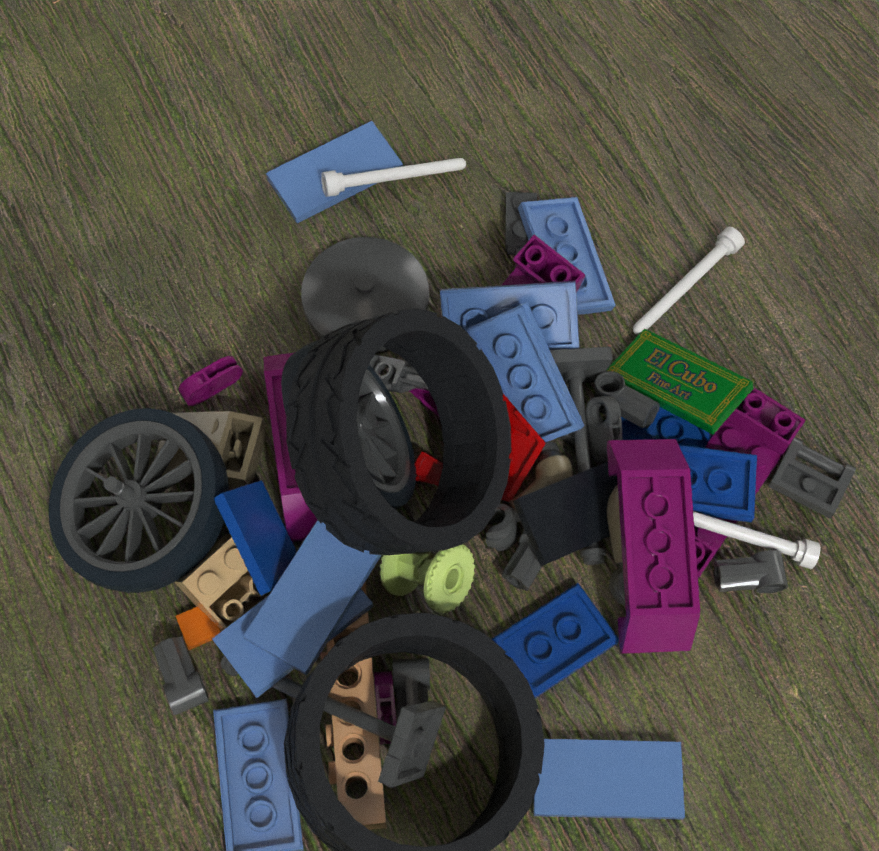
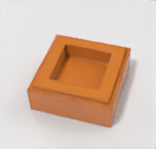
M198 607L175 616L189 650L212 641V638L221 632L219 627Z

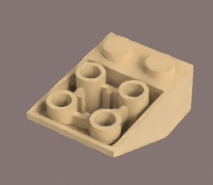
M225 534L211 547L207 555L196 567L174 582L193 604L200 608L221 631L271 593L268 592L262 596L259 594L231 534Z

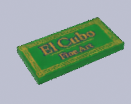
M644 329L606 370L619 373L623 376L625 385L660 403L661 408L712 435L754 389L753 381L647 329Z

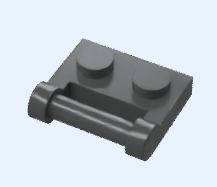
M794 437L768 487L831 519L855 473L856 467L848 463L844 466L803 445V440ZM796 456L838 477V480L836 481L795 460Z

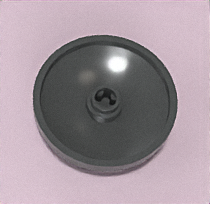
M374 237L352 238L330 246L311 263L302 282V306L309 326L321 339L326 334L344 325L393 312L398 314L401 310L417 308L428 311L429 284L426 273L419 261L402 246ZM381 347L375 354L387 352L389 350L384 347Z

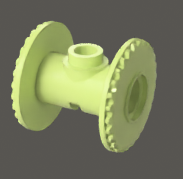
M462 544L447 550H440L436 555L431 552L383 555L380 564L381 571L379 572L381 575L380 580L385 589L396 596L406 595L420 584L424 586V597L429 608L438 613H448L460 606V603L464 601L465 596L468 595V591L471 589V583L474 580L473 576L475 574L473 554L470 552V549Z

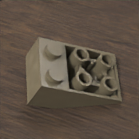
M232 411L173 413L197 426L215 445L225 464L229 490L253 483L267 435L262 417ZM160 440L156 456L166 441ZM181 448L177 450L162 476L188 460ZM193 473L182 479L181 482L195 484Z

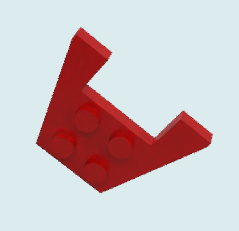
M503 394V401L506 400L511 425V453L509 455L511 463L507 486L501 500L510 502L516 495L546 442ZM422 451L415 462L416 481L438 486L443 462Z

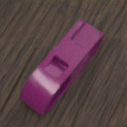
M225 356L185 379L180 384L178 392L188 406L198 405L236 383L242 376L243 370L237 365L233 356Z
M392 671L373 672L377 718L396 727ZM379 736L380 745L391 744V741Z

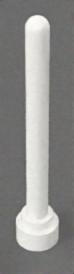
M454 158L343 175L341 172L336 173L335 170L321 173V182L325 197L337 196L340 192L345 191L347 187L463 170L466 167V161L463 158Z
M726 227L717 236L716 246L634 324L633 332L639 335L644 329L648 330L724 255L735 254L745 244L742 234L733 227Z
M693 511L694 526L770 550L780 551L783 554L790 555L791 560H794L796 565L808 569H813L819 559L820 543L809 539L791 542Z

